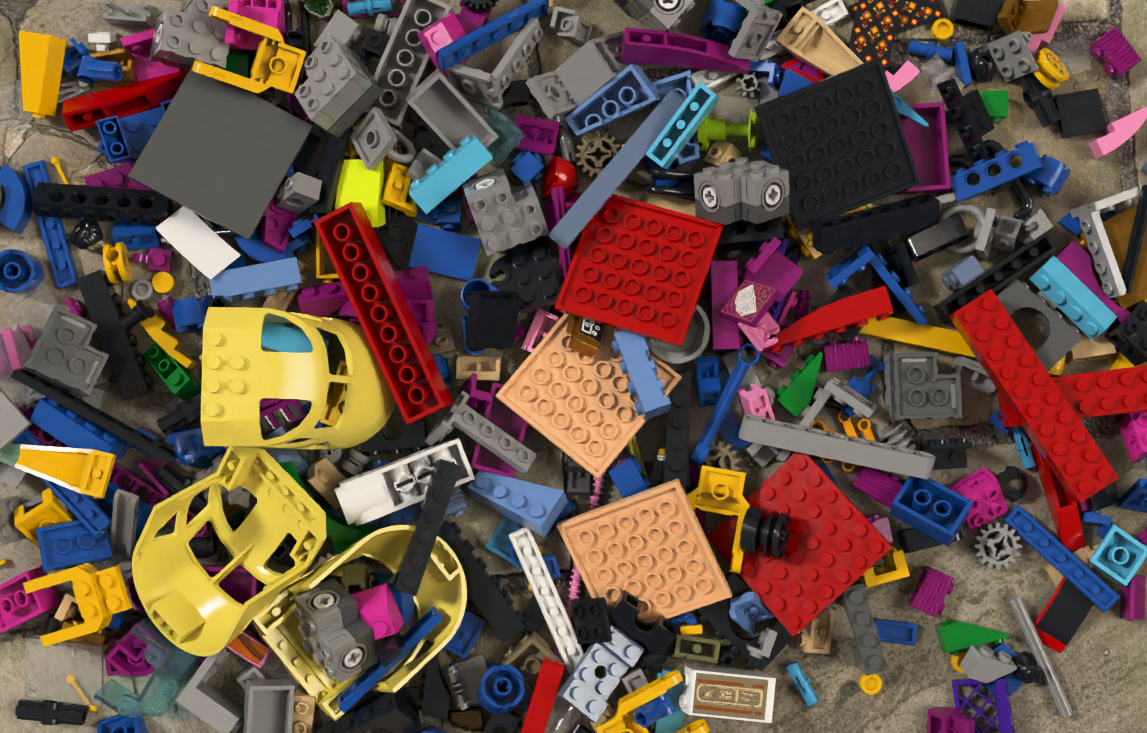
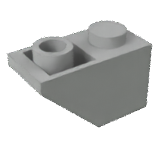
M971 644L960 664V667L969 678L984 683H989L1017 669V666L1011 660L1012 657L1008 653L993 651L985 645L980 647Z

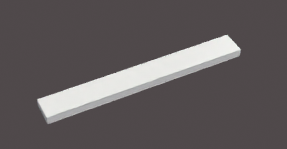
M830 0L810 11L818 16L828 27L849 16L842 0ZM783 29L773 33L760 59L767 60L785 50L775 41ZM749 59V67H750V62H758V60H750V59ZM701 69L691 74V84L695 88L698 82H701L711 90L741 73Z
M523 527L508 534L570 675L584 655V651L581 645L577 643L576 633L531 530Z

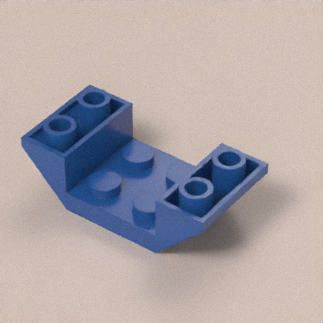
M173 99L160 102L161 107L120 119L115 115L96 121L110 164L138 160Z

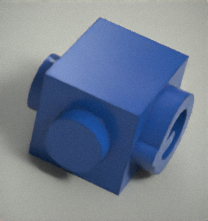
M523 151L511 162V174L522 184L527 181L537 183L544 176V173H542L544 171V166L542 165L544 161L536 153L532 155L529 151L527 153Z

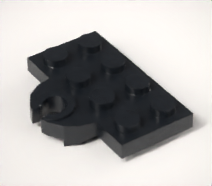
M547 235L506 249V255L498 258L493 263L489 272L490 278L496 279L501 274L506 275V277L502 281L494 280L491 284L500 291H514L521 299L519 310L521 314L556 304L560 294V287Z

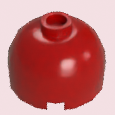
M553 156L545 170L548 174L546 180L543 178L541 195L552 200L551 188L563 187L566 199L573 191L578 189L580 180L577 178V171L570 161Z

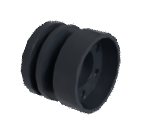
M750 506L742 523L740 534L741 551L759 555L763 548L765 557L773 556L774 559H782L790 539L791 520L789 513L781 512L779 515L778 511H772L768 518L766 509Z

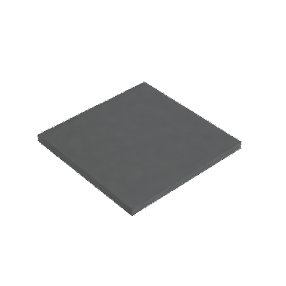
M191 67L128 177L250 241L313 126L238 86L191 71Z

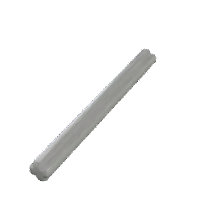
M1021 596L1012 597L1010 599L1012 609L1038 666L1041 667L1042 675L1062 718L1070 717L1073 715V711Z

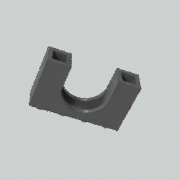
M1015 278L997 296L1010 317L1019 313H1027L1037 317L1044 325L1046 339L1035 354L1047 372L1083 338L1075 326L1068 325L1063 320V316L1058 311L1050 309L1041 296H1036L1032 293L1030 287L1024 281H1019Z
M857 580L837 598V601L844 608L852 627L856 645L850 647L856 667L866 676L888 670V666L864 583Z

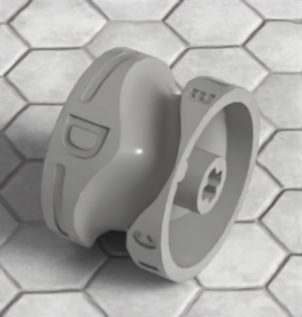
M697 304L682 348L644 337L649 351L668 365H680L693 360L701 354L708 343L710 336L709 320L706 313Z

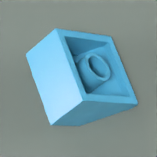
M1112 525L1089 559V562L1100 573L1116 584L1127 586L1147 557V547L1116 525Z

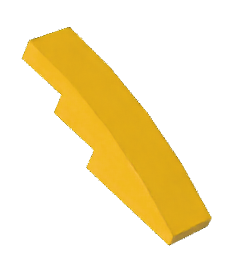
M129 299L127 303L132 309L136 306L137 301ZM154 313V317L147 318L143 322L140 321L152 339L171 357L188 369L195 367L197 361L180 351L184 342L167 332L171 326L168 321Z

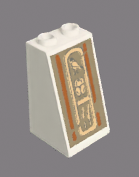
M685 666V670L682 673L684 679L682 682L683 690L679 698L681 711L695 716L772 723L776 678L759 670Z

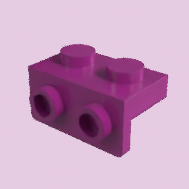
M518 114L511 147L521 151H531L541 155L553 156L560 123Z

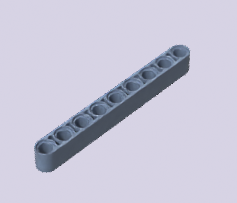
M674 88L669 91L548 235L564 250L572 244L646 156L645 153L686 100L684 96Z

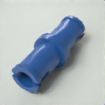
M910 39L907 53L925 56V59L929 60L930 58H935L950 62L953 48L937 46L933 42L928 44Z

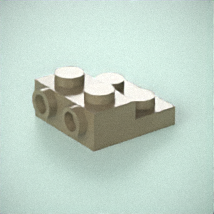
M534 630L530 634L525 632L519 638V644L515 648L512 646L507 648L503 653L504 658L502 665L513 666L521 673L524 679V687L531 693H533L544 657L564 663L549 649V644Z

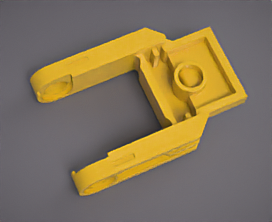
M211 6L208 17L260 35L263 39L259 43L250 78L197 60L194 61L191 71L255 93H260L270 87H274L293 94L306 51L285 44L279 30Z
M702 465L698 488L687 494V498L694 512L695 508H699L703 511L730 516L738 515L729 572L740 574L744 554L740 548V534L744 516L750 507L742 495L746 473Z
M84 563L23 583L27 594L63 582L72 581L77 604L85 621L39 636L42 647L97 632L109 626L112 614L132 608L119 565L98 571L94 565Z
M671 671L620 698L615 716L595 726L597 732L650 733L647 727L642 728L641 725L635 722V710L666 693L667 689L681 681L683 682L684 679L680 671ZM702 718L673 733H708L710 728L705 719Z

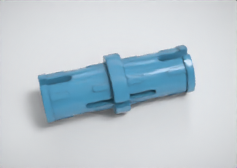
M391 0L347 2L349 16L361 14L372 16L374 13L392 12L393 10Z
M1022 426L1012 427L1016 442L1014 447L1019 452L1023 469L1037 466L1031 449L1032 443L1029 442L1026 431Z
M798 660L788 664L785 668L791 675L795 683L794 687L800 691L806 705L811 706L818 702L819 697H817L810 684L811 680L804 674Z

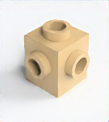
M715 140L703 161L710 167L715 168L719 167V164L723 162H735V159L741 157L742 153L729 142Z

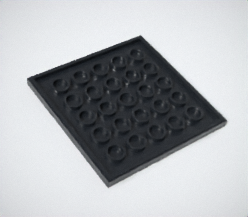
M876 58L753 107L773 165H779V169L789 170L788 196L790 214L796 231L811 227L812 222L842 215L921 184L881 58Z

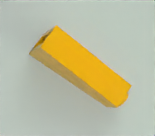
M19 31L23 111L32 112V117L45 119L46 115L55 117L67 39L47 34Z

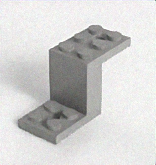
M623 31L589 40L555 71L531 77L525 82L531 94L542 107V111L549 119L574 111L630 64H637L642 70L646 67L645 64L621 62Z
M227 647L215 655L206 657L176 699V702L219 733H236L243 726L244 706L209 682L218 672L216 666H219L221 662L224 663L231 652Z

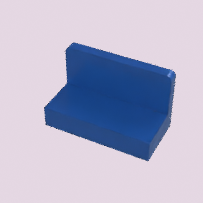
M115 222L112 231L114 243L116 245L118 242H123L127 250L160 248L162 243L159 232L156 230L157 226L122 222Z

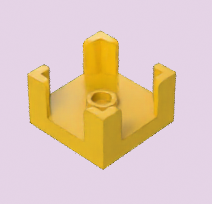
M50 488L42 492L43 503L26 514L23 505L13 510L15 527L38 548L37 528L79 520L71 510L69 513L59 504L58 496Z
M893 547L885 555L887 565H881L874 569L872 566L858 580L863 582L864 586L868 588L910 576L903 550L896 551V548Z

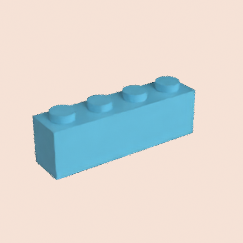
M698 82L645 154L661 167L668 169L721 98L701 82Z
M476 134L472 137L470 135L466 136L459 143L461 146L458 149L448 151L443 156L444 160L439 165L433 164L426 171V176L422 179H415L409 185V195L426 214L493 159L492 153Z
M1054 255L1029 278L1091 340H1094L1106 331L1117 318Z
M264 321L262 329L263 347L290 353H308L313 351L310 339L297 325L293 329L287 327V323H267ZM320 333L323 337L328 356L333 341L327 339L328 335Z
M662 667L661 673L657 672L656 679L674 670H679L682 675L684 670ZM682 682L667 689L676 710L672 714L658 719L651 724L650 729L654 730L653 733H673L683 727L684 712L681 711L679 705V698L683 690Z

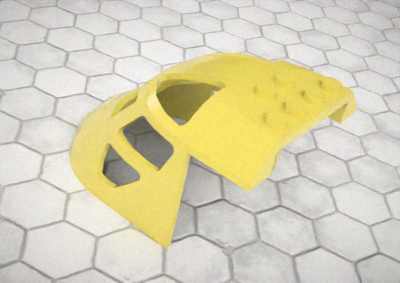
M208 307L203 326L201 428L204 446H252L265 450H341L367 441L379 432L390 418L395 408L396 400L361 325L336 318L317 317L310 314L269 308ZM264 321L267 323H294L310 339L313 351L308 353L263 351L262 329ZM317 329L336 334L345 350L348 370L346 376L329 373L327 349L323 337ZM329 382L346 384L348 388L344 410L335 426L315 429L326 406ZM262 399L311 401L312 406L309 414L298 427L280 437L268 440L262 438L260 425V401ZM299 438H312L302 442L287 444V442ZM324 442H329V444H330V445H317V444H321V443H324Z
M229 446L214 474L156 504L152 509L132 557L133 580L146 613L159 631L178 648L196 656L206 657L217 654L239 636L254 617L265 611L277 599L279 593L285 587L297 581L306 572L326 540V512L265 449L252 446ZM222 486L228 491L241 486L257 498V504L236 531H233L228 524L223 511ZM210 487L207 506L187 524V513L192 499L198 493ZM177 513L174 532L154 538L156 533ZM207 521H211L219 539L234 558L215 577H210L189 546V541ZM290 533L297 541L289 554L294 559L295 566L284 574L275 572L267 567V562ZM239 565L266 585L262 592L246 601L244 605L235 601L218 585Z
M395 525L385 527L356 541L344 552L333 556L315 570L303 575L297 581L290 584L279 593L277 599L265 611L252 619L259 636L303 690L308 695L316 697L315 704L334 721H337L344 714L338 707L337 698L364 672L358 673L341 684L334 677H328L323 665L318 666L313 655L306 653L302 646L304 638L298 629L300 621L294 611L297 608L294 598L300 596V592L312 589L327 575L342 577L343 564L363 555L379 561L392 574H396L415 526ZM438 536L417 595L413 596L418 620L434 606L440 611L443 619L408 652L407 656L393 672L381 678L369 689L370 691L395 693L452 639L461 624L467 601L465 575L453 550ZM426 640L434 643L423 655L414 660Z

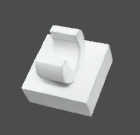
M116 32L88 33V41L97 43V51H110L109 43L117 41Z

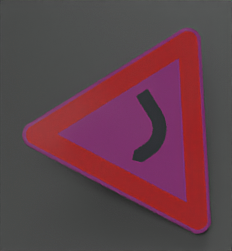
M795 57L781 66L783 71L788 68L812 83L824 79L821 71Z

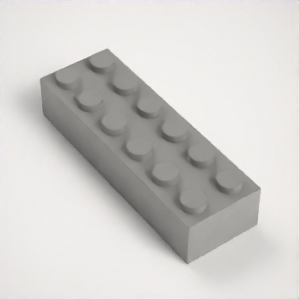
M406 0L373 76L384 93L364 112L368 115L373 107L380 108L389 124L403 130L412 109L407 103L406 97L424 81L432 63L417 33L453 11L452 6L439 0Z

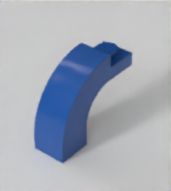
M4 164L3 167L0 166V183L5 191V203L0 211V223L22 234L32 213L33 203L23 176L14 168Z
M257 228L250 241L241 236H234L241 249L261 263L297 257L296 253L303 254L310 250V246L314 244L311 236L306 233L287 243L284 252L279 254L261 244V234Z

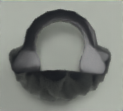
M973 50L968 57L972 80L979 83L992 82L993 74L997 69L992 55L986 52L977 53ZM981 57H987L991 61V71L988 70L989 63Z
M80 219L82 222L77 224L71 233V242L79 249H86L103 240L102 229L95 220ZM85 228L83 236L77 240L79 232Z
M1007 466L1005 471L1000 472L996 478L999 482L1004 476L1018 477V490L1010 493L1002 491L1004 497H1008L1011 502H1016L1026 495L1029 486L1028 479L1019 468Z
M1022 651L1017 655V658L1013 657L1011 659L1017 666L1013 673L1018 680L1025 684L1041 681L1043 676L1041 667L1038 666L1035 657L1031 653ZM1023 657H1029L1034 665L1024 664Z

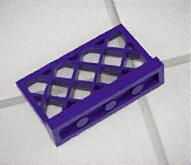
M1007 675L989 682L993 683L994 690L989 698L978 690L984 682L971 678L952 680L955 708L961 710L967 704L976 711L972 719H975L980 714L989 722L983 731L975 726V731L985 733L993 725L1000 733H1015ZM966 684L973 690L967 699L959 693L958 685ZM975 692L986 700L980 709L969 702ZM988 702L997 710V714L993 719L982 712Z

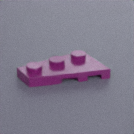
M136 161L84 177L87 186L153 191L128 177Z
M274 196L262 217L261 244L281 254L285 250L291 234L289 230L293 228L292 224L296 221L298 214L277 207V198Z

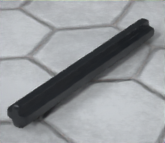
M1143 185L1141 188V195L1122 272L1126 293H1131L1147 225V185Z

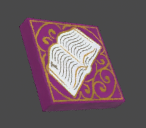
M745 279L720 313L725 318L755 328L781 293L777 288Z

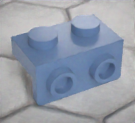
M754 591L745 592L741 596L730 599L731 608L729 609L731 619L752 636L756 635V623L774 617V614Z

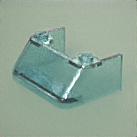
M147 615L130 631V633L148 644L144 656L146 661L155 667L142 693L138 696L115 680L110 679L93 696L124 717L163 716L169 710L199 656L185 652L169 641Z

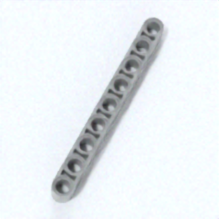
M747 414L743 416L738 435L740 439L748 442L922 479H930L936 459L934 455L923 451Z

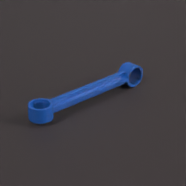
M744 344L738 349L737 364L690 455L689 460L700 466L710 450L711 444L750 365L755 364L759 360L760 352L753 344ZM745 347H752L756 352V358L750 363H746L741 358V350Z

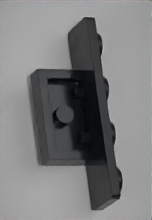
M954 78L937 84V87L971 162L988 158L989 153L981 137L995 129L978 89L962 96Z
M882 239L869 244L872 252L875 255L880 253L887 262L884 266L887 271L891 272L893 270L899 277L900 281L898 284L902 289L919 283L904 242L890 247L888 240ZM881 278L883 285L886 286L894 314L897 315L907 311Z

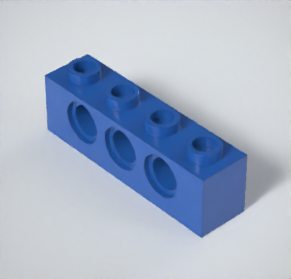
M1026 140L1015 145L1016 149L1007 152V149L995 153V158L989 161L984 158L973 163L974 167L968 170L963 167L954 171V176L950 177V184L957 201L964 202L1045 168L1036 144L1034 142L1029 143ZM1014 156H1020L1022 159V164L1018 168H1014L1011 165V160ZM998 164L1001 172L998 176L993 177L990 169L993 165ZM977 173L980 181L977 185L973 186L970 183V177L972 174Z

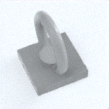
M377 107L371 109L350 137L364 165L369 170H374L385 156L401 163L411 162L415 158V147L411 140L400 129L389 124L381 109ZM397 140H400L405 146L407 154H400L391 149Z
M967 203L955 204L945 209L940 215V222L947 220L958 212L971 213L979 221L974 231L973 242L966 245L955 244L946 248V250L957 254H965L976 250L979 259L988 261L994 232L1000 219L997 209L987 208L986 215L978 207Z

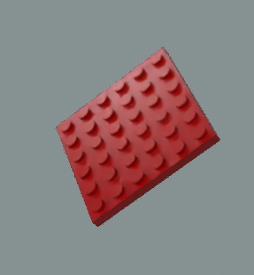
M613 194L583 229L554 307L555 310L682 348L723 231V224Z
M795 452L746 498L751 507L766 509L768 518L772 511H778L779 515L781 512L789 513L791 520L790 539L782 559H774L773 556L765 557L763 548L759 555L744 553L739 575L759 596L761 601L787 631L795 637L884 557L893 546L808 454ZM728 515L707 535L710 542L729 564H731L738 515Z

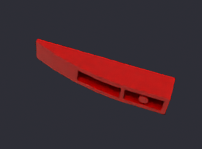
M182 70L64 100L62 116L70 132L96 126L97 120L117 115L120 119L160 106V102L173 99L189 71Z
M886 286L846 297L817 309L775 336L778 342L764 348L766 352L770 351V354L782 351V347L791 344V347L803 345V340L812 338L813 341L826 337L825 334L829 332H834V335L846 332V327L855 325L856 328L868 325L869 320L877 319V322L889 319V314L893 313V308Z
M1028 436L1029 442L1032 443L1031 449L1037 463L1036 468L1059 541L1070 552L1084 548L1085 543L1077 502L1071 500Z

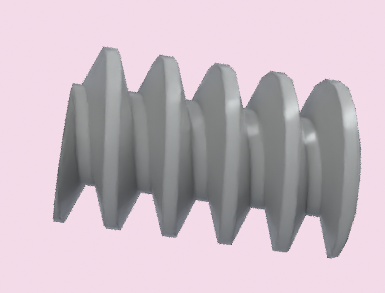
M901 420L880 430L884 432L880 439H888L886 444L909 449L916 447L915 443L908 444L912 437L904 436L907 429H899L903 424Z

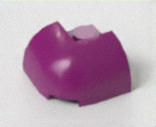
M406 298L424 340L428 345L433 341L437 329V321L434 320V299Z
M137 621L105 657V660L128 677L148 676L168 656L169 646L158 632L154 635Z
M952 707L928 709L927 733H974L975 720L962 715V710Z

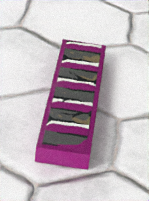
M287 399L260 412L262 431H265L267 435L281 426L284 427L305 417L306 414L298 400Z

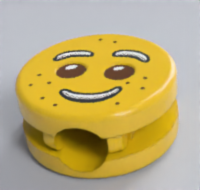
M1042 48L1034 55V60L1039 69L1033 71V74L1045 87L1055 90L1060 86V82L1064 83L1068 80L1069 73L1067 68L1051 50Z
M123 242L116 243L115 248L112 244L104 245L103 261L110 283L118 284L120 277L123 282L131 281L132 268L126 245Z

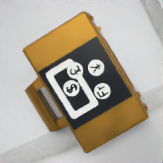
M570 315L566 329L567 334H571L569 348L592 358L600 350L604 325Z

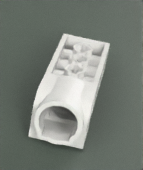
M453 437L371 471H365L338 482L340 487L334 489L347 524L355 523V525H361L424 500L436 460L442 459L462 466L455 487L475 479L460 439Z

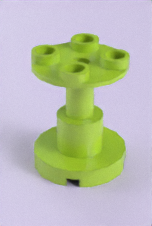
M754 108L750 109L749 123H728L727 118H712V113L710 112L698 128V143H702V145H699V150L709 151L711 140H727V136H748L749 151L752 152L753 148L758 147V134H755V126L759 125Z

